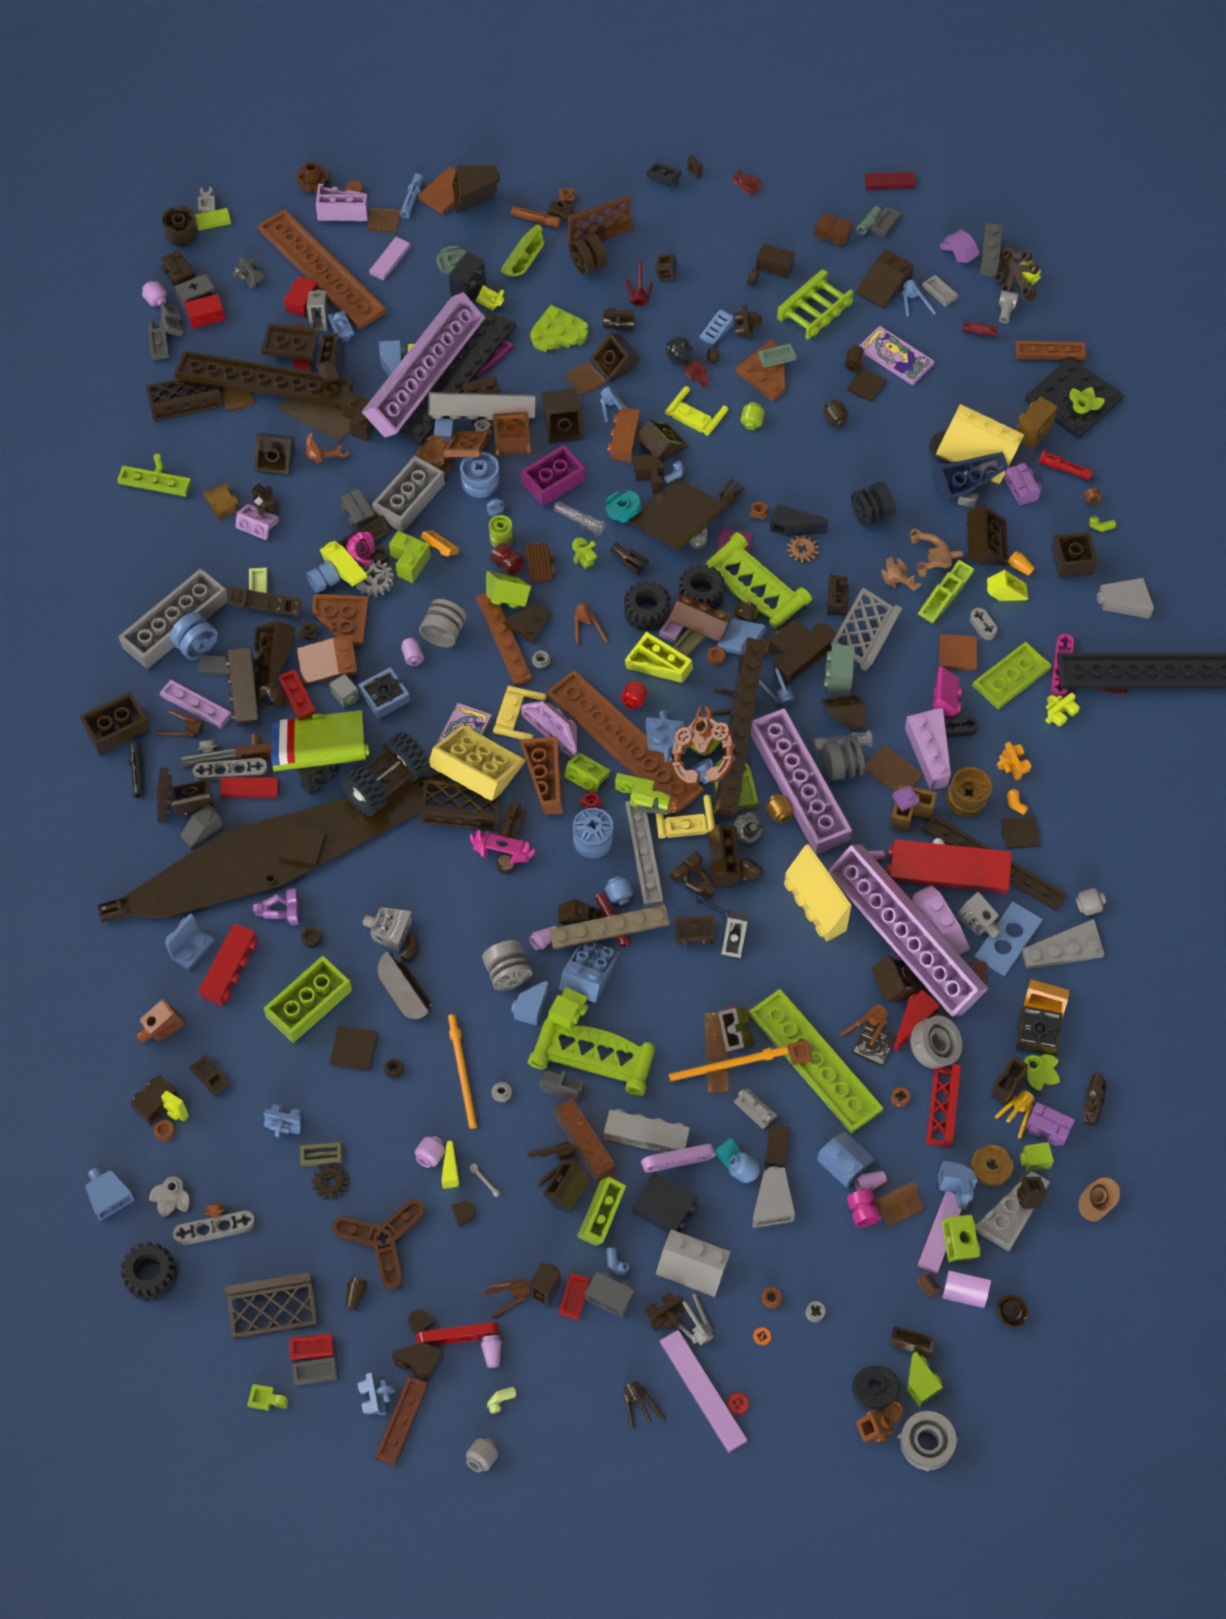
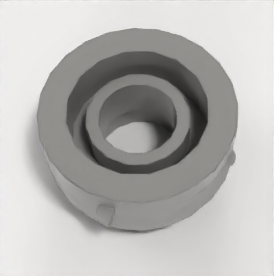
M944 1016L926 1018L917 1023L912 1030L910 1039L911 1049L915 1058L923 1066L938 1069L951 1065L959 1059L962 1052V1038L957 1026L950 1019Z
M922 1411L911 1416L897 1437L900 1439V1448L906 1460L914 1467L925 1471L936 1470L944 1466L952 1457L956 1448V1442H958L956 1432L950 1421L943 1415L932 1411ZM925 1432L932 1434L937 1439V1448L933 1450L923 1449L918 1443L919 1434Z

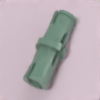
M874 206L869 214L863 217V221L856 228L859 234L864 235L875 224L877 218L882 213L880 207Z

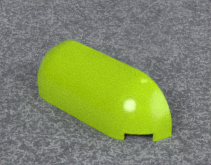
M539 224L531 228L522 237L502 266V273L515 277L526 272L544 245L541 232L543 229Z

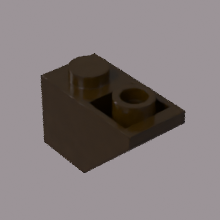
M575 898L558 905V924L563 926L603 918V913L600 909Z
M421 1342L394 1351L392 1358L395 1362L394 1364L400 1369L406 1370L408 1368L414 1371L413 1374L422 1380L426 1377L431 1380L443 1359L442 1351Z

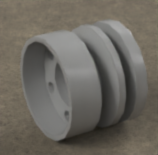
M445 599L433 600L427 615L419 627V631L427 641L434 645L452 647L467 619L466 613L461 607Z
M508 940L495 944L482 955L485 967L490 972L489 977L493 987L498 991L516 988L527 982L533 974L528 960L525 959L521 943L517 940Z

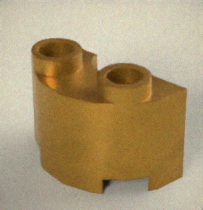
M227 482L203 492L218 521L237 513L236 505H238V501L235 495L230 494L231 489Z

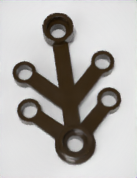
M1005 247L1000 252L999 259L1002 263L1000 271L994 276V280L999 284L1004 283L1006 280L1005 273L1009 265L1010 271L1007 282L1002 286L1001 291H1006L1008 288L1009 292H1013L1012 286L1016 278L1022 289L1021 296L1027 301L1033 300L1036 297V289L1028 286L1021 272H1029L1035 275L1039 272V266L1035 263H1030L1029 265L1016 264L1014 260L1031 261L1032 253L1027 250L1019 253L1015 252L1011 247Z

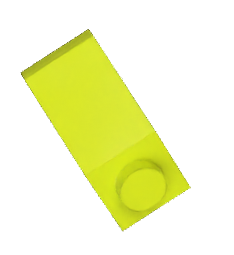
M1006 570L987 579L989 595L999 601L1028 599L1027 584Z

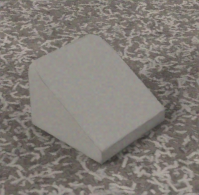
M970 492L963 497H959L957 504L975 509L979 493Z

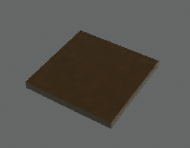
M676 478L643 505L642 510L628 520V524L669 547L679 550L728 508L727 504Z

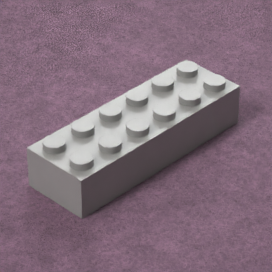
M200 568L118 636L122 648L143 667L149 669L175 647L169 638L174 625L182 617L193 612L201 614L207 620L227 603L226 589Z

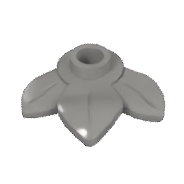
M175 1176L168 1177L163 1184L155 1186L149 1196L150 1201L158 1202V1211L163 1218L171 1214L175 1208L183 1212H187L189 1209V1194L183 1190L182 1180ZM171 1183H175L176 1188L173 1191L169 1189V1185Z

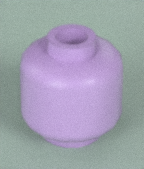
M149 281L143 286L142 296L150 306L160 307L162 303H166L168 293L159 282Z
M436 1136L424 1137L415 1149L416 1161L426 1168L436 1166L445 1154L443 1141Z

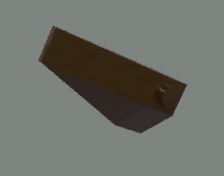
M274 621L256 627L254 650L257 651L255 664L258 665V672L256 674L257 694H259L258 687L260 685L276 682L293 646L296 627L281 621Z

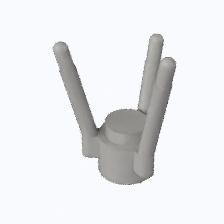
M694 1293L692 1297L703 1323L699 1322L688 1303L683 1301V1305L696 1324V1327L692 1330L694 1334L689 1332L679 1322L677 1328L686 1334L694 1344L698 1342L702 1346L709 1342L714 1335L697 1295Z

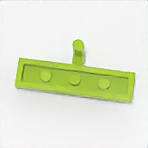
M160 454L153 456L156 464L155 471L122 466L117 479L118 484L184 497L187 496L192 483L191 478L162 473L164 467Z

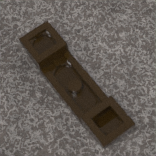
M233 586L229 587L227 604L294 617H299L302 599Z

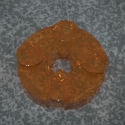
M433 435L426 439L427 443L424 446L421 445L419 447L416 457L434 467H441L445 462L444 450L448 443L439 436Z

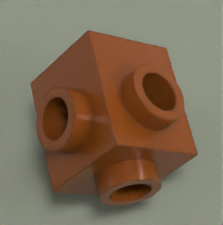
M877 1409L865 1413L863 1418L856 1421L863 1442L876 1441V1444L887 1441L888 1436L895 1432L887 1411L878 1412Z

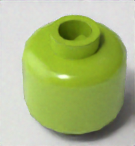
M750 402L743 407L740 421L745 425L746 429L755 430V428L762 426L765 411L760 404Z

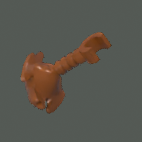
M312 433L307 437L306 454L308 458L316 461L317 464L322 462L323 457L338 456L339 458H345L350 453L347 450L345 454H342L340 452L342 445L337 446L334 450L322 451L312 440Z

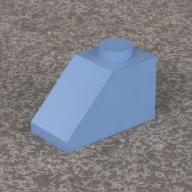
M544 981L519 994L518 999L513 1001L511 1012H514V1020L538 1025L549 991L548 982Z

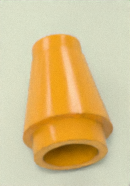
M1015 551L1007 561L1010 567L1027 576L1035 569L1022 552Z

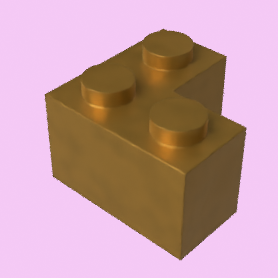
M899 784L898 790L906 787V785ZM911 787L919 799V804L901 811L895 802L889 828L908 832L912 816L930 820L937 792Z

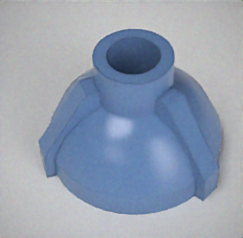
M707 758L695 764L689 770L700 773L699 782L706 784L709 782L707 781L706 772L713 767L714 762L712 759Z

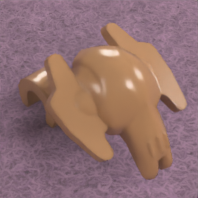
M892 556L886 559L887 570H881L886 584L895 589V583L902 582L913 591L921 587L920 582L917 584L914 581V575L909 578L907 577L908 568L901 559H896L897 564L894 563Z

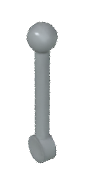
M471 1164L470 1171L476 1173L491 1189L494 1197H499L501 1194L500 1190L492 1186L478 1170L476 1164Z

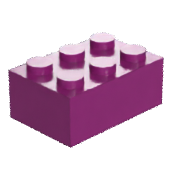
M563 445L521 471L522 485L543 507L585 481V467Z

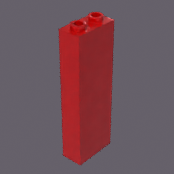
M894 839V845L889 847V857H892V864H888L887 874L895 882L999 894L1008 893L1012 852L897 839Z

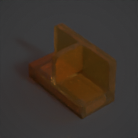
M914 1181L877 1200L876 1206L888 1227L924 1209L916 1194L918 1187Z

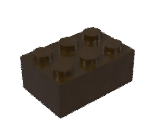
M132 692L79 716L99 756L151 731L148 720Z

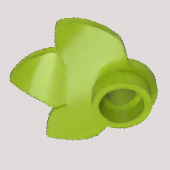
M1092 387L1081 392L1072 388L1069 394L1073 402V409L1080 414L1101 408L1105 400L1103 398H1095Z
M1049 1054L1040 1057L1030 1055L1025 1058L1024 1062L1028 1064L1027 1081L1033 1089L1041 1091L1044 1084L1056 1085L1060 1082L1059 1076L1054 1070V1067L1059 1062L1057 1058ZM1029 1064H1035L1036 1068H1031Z

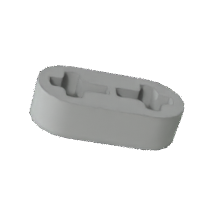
M982 608L973 609L970 615V622L979 635L985 640L995 638L997 626L988 613Z

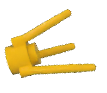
M1022 1090L1018 1096L1015 1095L995 1115V1118L998 1119L1014 1105V1110L1006 1120L1010 1122L1018 1111L1025 1112L1026 1110L1018 1139L1022 1138L1030 1113L1034 1109L1032 1106L1035 1101L1034 1096L1028 1091Z

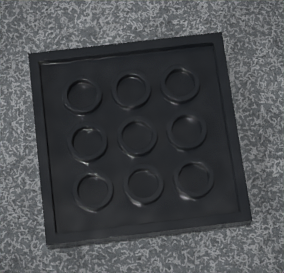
M1068 358L1028 393L1025 401L1031 404L1033 401L1036 402L1041 396L1058 406L1054 422L1080 439L1123 399L1124 395L1073 358ZM1092 387L1095 398L1105 399L1101 408L1080 414L1073 409V402L1069 394L1072 388L1081 392Z

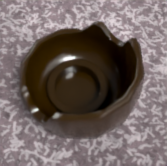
M1014 1294L1003 1296L996 1305L997 1318L1003 1325L1010 1328L1024 1325V1321L1029 1315L1026 1302L1020 1296Z

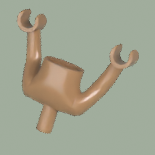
M917 529L911 530L910 537L913 544L918 543L919 540H928L936 545V548H928L929 563L920 562L917 565L920 577L926 576L928 569L934 567L947 569L952 566L953 558H963L962 551H950L947 543L936 535L920 533Z

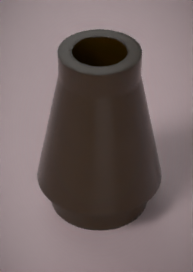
M351 1277L350 1282H347L346 1308L357 1310L368 1288L366 1287L367 1281Z

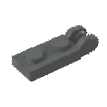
M159 319L158 322L160 328L155 329L152 320L148 321L152 361L169 358L167 336L162 319Z

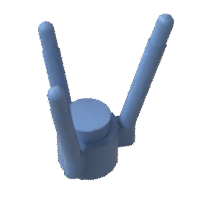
M915 280L906 281L903 285L904 291L902 292L906 316H910L908 296L910 298L920 296L929 310L936 314Z
M612 387L602 390L600 402L603 408L604 419L607 423L606 404L609 406L616 404L619 409L627 407Z
M776 668L775 672L781 685V689L777 691V697L761 679H759V684L772 697L776 705L780 704L781 707H787L794 703L795 697L792 693L791 685H788L786 688L779 669Z

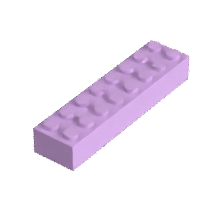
M785 708L753 720L750 735L780 791L789 798L794 807L793 814L814 853L817 855L849 842L852 829Z

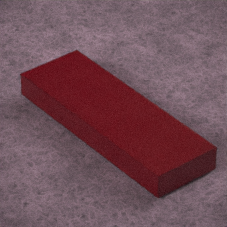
M914 172L865 174L864 177L866 190L908 189L916 187Z

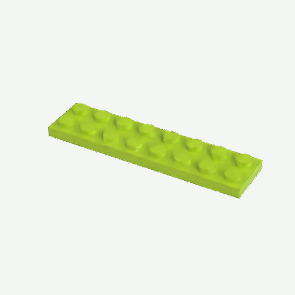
M781 989L749 1010L750 1017L777 1048L784 1046L788 1048V1044L808 1040L812 1062L792 1066L851 1134L883 1111L880 1103ZM785 1054L784 1056L791 1063L790 1055Z

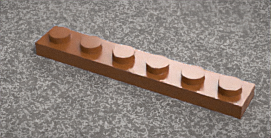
M486 593L476 596L477 603L514 686L531 682L532 676L512 631L503 624L506 618L500 605L492 603L491 599L486 596Z

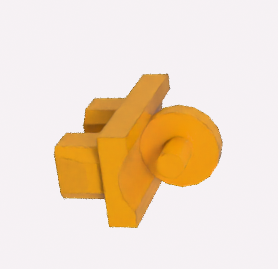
M1011 742L1005 743L1006 748L1003 750V754L999 756L1000 761L997 763V767L999 770L1005 769L1006 773L1012 772L1015 781L1020 780L1022 774L1030 771L1031 764L1027 759L1019 761L1018 758L1024 755L1021 744L1012 746Z

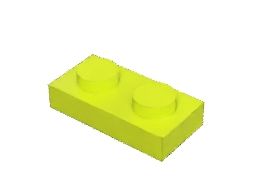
M165 1091L161 1098L164 1102L163 1106L168 1111L167 1114L174 1120L180 1119L185 1122L189 1115L183 1101L170 1092Z

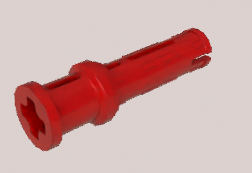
M1044 449L1038 463L1050 466L1053 470H1063L1087 481L1090 480L1093 470L1064 460L1061 455L1056 456L1047 452L1046 449Z

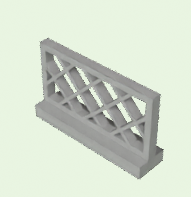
M862 588L834 637L831 646L832 644L841 645L837 641L839 638L845 637L848 645L855 646V648L861 647L862 657L855 654L854 651V660L860 664L859 668L866 671L873 664L902 608L898 605L893 607L865 588ZM864 595L869 598L871 604L863 605L861 597ZM876 606L885 608L887 610L886 613L879 615ZM872 607L875 616L867 617L865 608ZM860 609L863 618L856 619L854 610ZM876 619L878 627L871 629L869 620ZM864 621L867 630L860 631L857 622ZM853 623L855 632L848 633L846 625ZM868 633L870 642H864L861 634ZM857 635L859 644L852 645L850 636Z

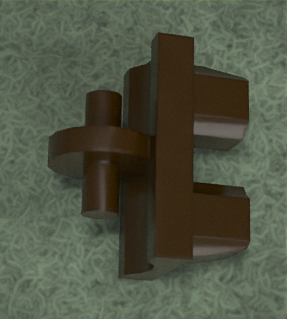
M747 304L742 305V311L734 313L736 323H743L735 326L737 336L747 335L749 340L754 339L753 328H758V325L762 324V316L757 314V312L752 314L748 312Z
M613 308L604 310L603 327L616 328V331L620 329L634 330L635 312H632V310L616 311Z
M258 483L251 490L254 495L252 502L257 505V512L260 515L264 513V510L272 513L278 509L279 503L277 499L273 498L272 487L268 485L264 488Z
M668 1292L662 1298L663 1306L658 1308L655 1304H650L645 1308L650 1326L654 1332L662 1326L666 1328L670 1324L673 1328L679 1326L677 1320L686 1311L680 1295L674 1296L671 1292Z

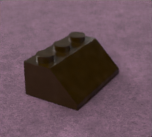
M985 504L967 512L969 558L979 565H1008L1006 519Z

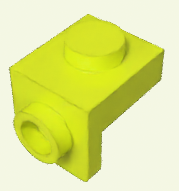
M483 285L478 293L476 302L494 311L504 301V297H502L504 290L501 289L499 293H496Z

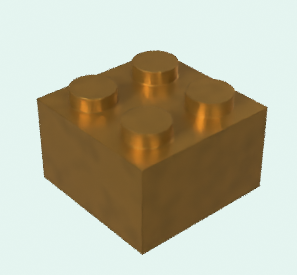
M1041 396L1036 402L1033 401L1026 413L1023 412L1018 419L1020 423L1016 431L1024 434L1020 443L1034 450L1053 428L1058 406Z

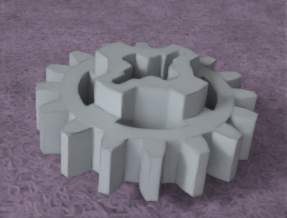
M372 560L371 564L364 565V567L360 566L368 576L356 584L357 590L361 589V594L367 592L368 597L371 594L377 597L378 593L384 595V590L390 591V586L394 585V574L392 573V568L387 566V563L381 565V560H378L377 563H374Z

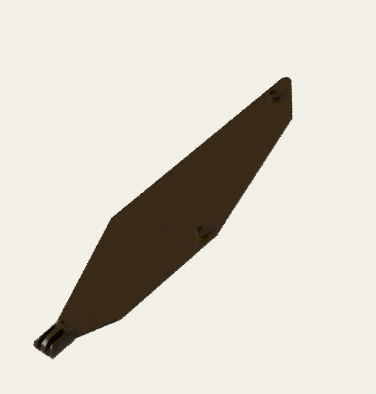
M437 773L418 778L412 782L407 781L387 798V804L372 816L362 814L361 810L358 811L356 806L352 805L351 801L345 798L223 831L124 897L97 904L101 923L126 916L165 919L279 888L420 814L423 787L421 786L424 780L446 782L449 777L443 773ZM427 787L431 794L438 791L435 787ZM288 823L326 830V837L317 867L278 859Z

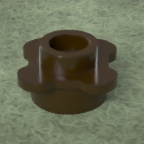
M306 621L301 623L302 628L299 631V636L306 640L315 639L319 625Z

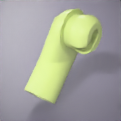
M514 1387L495 1392L487 1403V1408L490 1409L491 1414H497L501 1411L499 1404L502 1401L516 1397Z

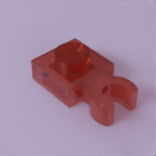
M741 170L737 172L738 177L732 176V181L735 184H739V188L751 196L762 187V181L751 174L745 176Z

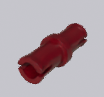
M964 321L962 332L976 333L977 336L997 337L998 326L984 325L983 322L978 324Z

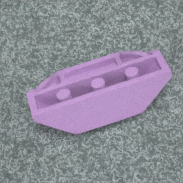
M543 701L527 703L521 706L523 718L545 737L557 736L560 750L570 759L577 755V725L573 720H568L559 708H554L551 704Z
M932 885L916 892L912 902L959 955L969 951L970 947L963 931L941 893Z

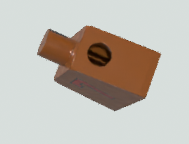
M163 998L140 1019L144 1028L135 1035L142 1043L151 1037L157 1042H161L186 1024L177 1011Z

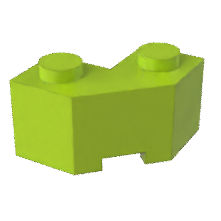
M565 987L562 995H557L550 1008L548 1020L570 1030L578 1023L581 1015L585 1016L589 1007L587 1005V996Z

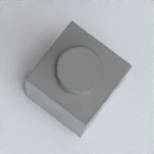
M346 674L329 683L331 693L344 708L354 704L359 699L357 687Z

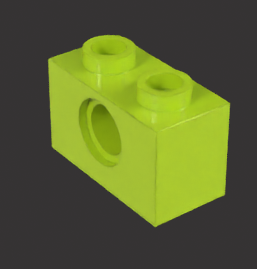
M972 1215L948 1217L941 1221L949 1263L971 1261L980 1257L981 1248L977 1241V1228ZM960 1234H961V1235L964 1237V1239H965V1242H964V1243H963V1242L961 1241V1239H960Z

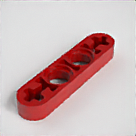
M489 1322L422 1331L416 1334V1344L424 1342L430 1346L482 1340V1337L500 1335L499 1324Z

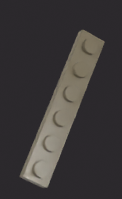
M665 905L552 928L549 929L553 950L669 926V920Z

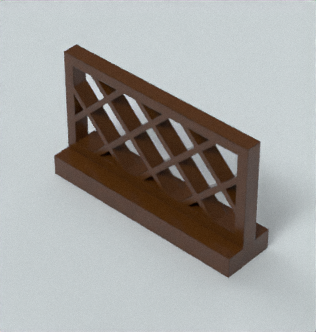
M627 195L568 216L567 243L569 244L570 241L576 238L582 239L585 234L594 232L602 242L632 231L631 197ZM615 211H618L614 217L611 216ZM602 216L603 218L597 222V219ZM580 219L576 225L573 224V221ZM585 221L588 222L584 228L581 227Z

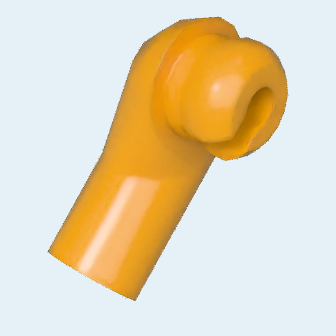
M1017 789L1009 790L1007 793L1008 806L1018 813L1025 815L1029 807L1020 803L1019 791Z

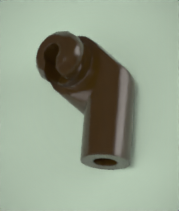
M415 934L406 936L408 946L400 953V958L403 961L413 959L419 952Z

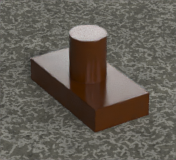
M253 734L250 736V745L236 747L238 760L253 758L271 759L272 743L262 744L261 736Z

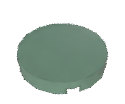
M458 246L443 248L436 257L438 269L442 273L449 275L467 251L460 249Z

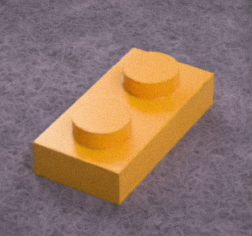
M433 530L423 531L420 537L430 547L440 550L439 553L446 557L457 555L460 548Z

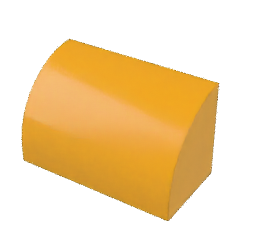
M1030 979L1024 1006L1064 1014L1069 990Z

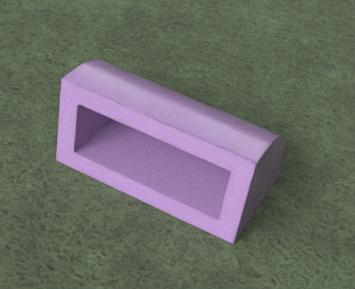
M948 1271L942 1298L984 1308L991 1280Z

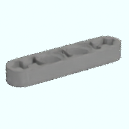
M262 758L198 763L193 768V774L197 781L209 779V782L221 781V778H260L268 772L267 763ZM222 767L226 769V772L224 774L216 773V770L218 768ZM236 767H245V770L243 772H235ZM201 770L205 771L203 775L199 774Z
M241 1211L184 1223L174 1229L173 1237L179 1245H189L251 1231L255 1226V1219L251 1212ZM247 1217L248 1220H251L248 1221V1225L244 1226L243 1223H240L243 1222V1218ZM233 1219L236 1220L238 1228H235ZM223 1221L230 1222V1228L226 1231L219 1229V1225ZM203 1225L210 1228L209 1233L206 1235L198 1233L199 1228ZM191 1228H194L196 1237H193ZM181 1231H185L187 1233L184 1239H181V1237L179 1236L181 1235Z

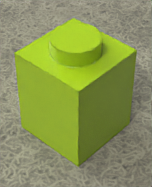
M1049 1142L1024 1146L1020 1154V1162L1022 1166H1025L1026 1172L1051 1169L1054 1160Z

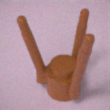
M586 603L579 604L575 608L576 615H574L576 644H579V621L582 623L587 622L590 625L591 619L601 637L607 643L608 639L596 620L594 612L590 610L589 605Z
M876 1004L865 1016L840 1033V1036L843 1037L868 1020L872 1025L879 1024L870 1042V1045H873L883 1026L887 1023L885 1020L888 1016L887 1010L883 1006Z

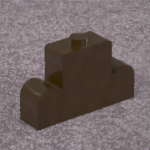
M792 620L784 628L778 629L775 635L770 638L769 652L775 656L773 664V675L775 678L778 679L775 669L778 668L785 686L790 685L827 655L828 651H831V643L837 632L825 623L816 624L812 632H810L797 620Z

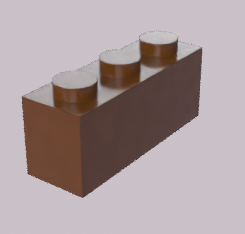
M680 594L669 620L720 642L731 616L722 610L711 608L706 603H699L688 595Z

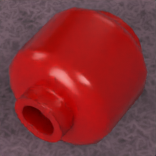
M633 681L626 684L620 698L626 708L630 710L639 709L643 706L648 692L643 683Z

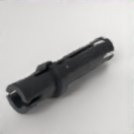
M134 742L128 745L130 753L128 764L131 766L132 795L134 798H142L145 796L142 771L144 760L141 758L140 743Z

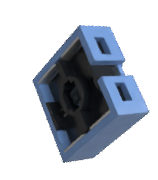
M391 667L358 684L360 694L378 719L410 702L408 691L402 683L399 684L398 677Z

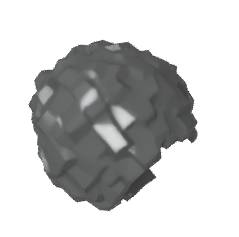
M747 812L737 816L733 825L736 827L737 839L746 843H752L762 835L764 826L756 816V813Z

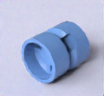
M330 561L319 565V569L314 568L306 572L308 582L316 593L325 590L326 585L332 586L340 582V577Z

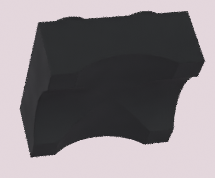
M338 764L297 769L302 780L300 785L312 796L314 793L321 791L328 781L337 777L339 773Z

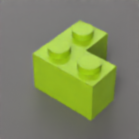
M397 531L389 543L391 557L398 559L396 563L397 577L414 583L431 557L430 545Z

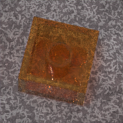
M528 411L493 414L496 455L531 453Z

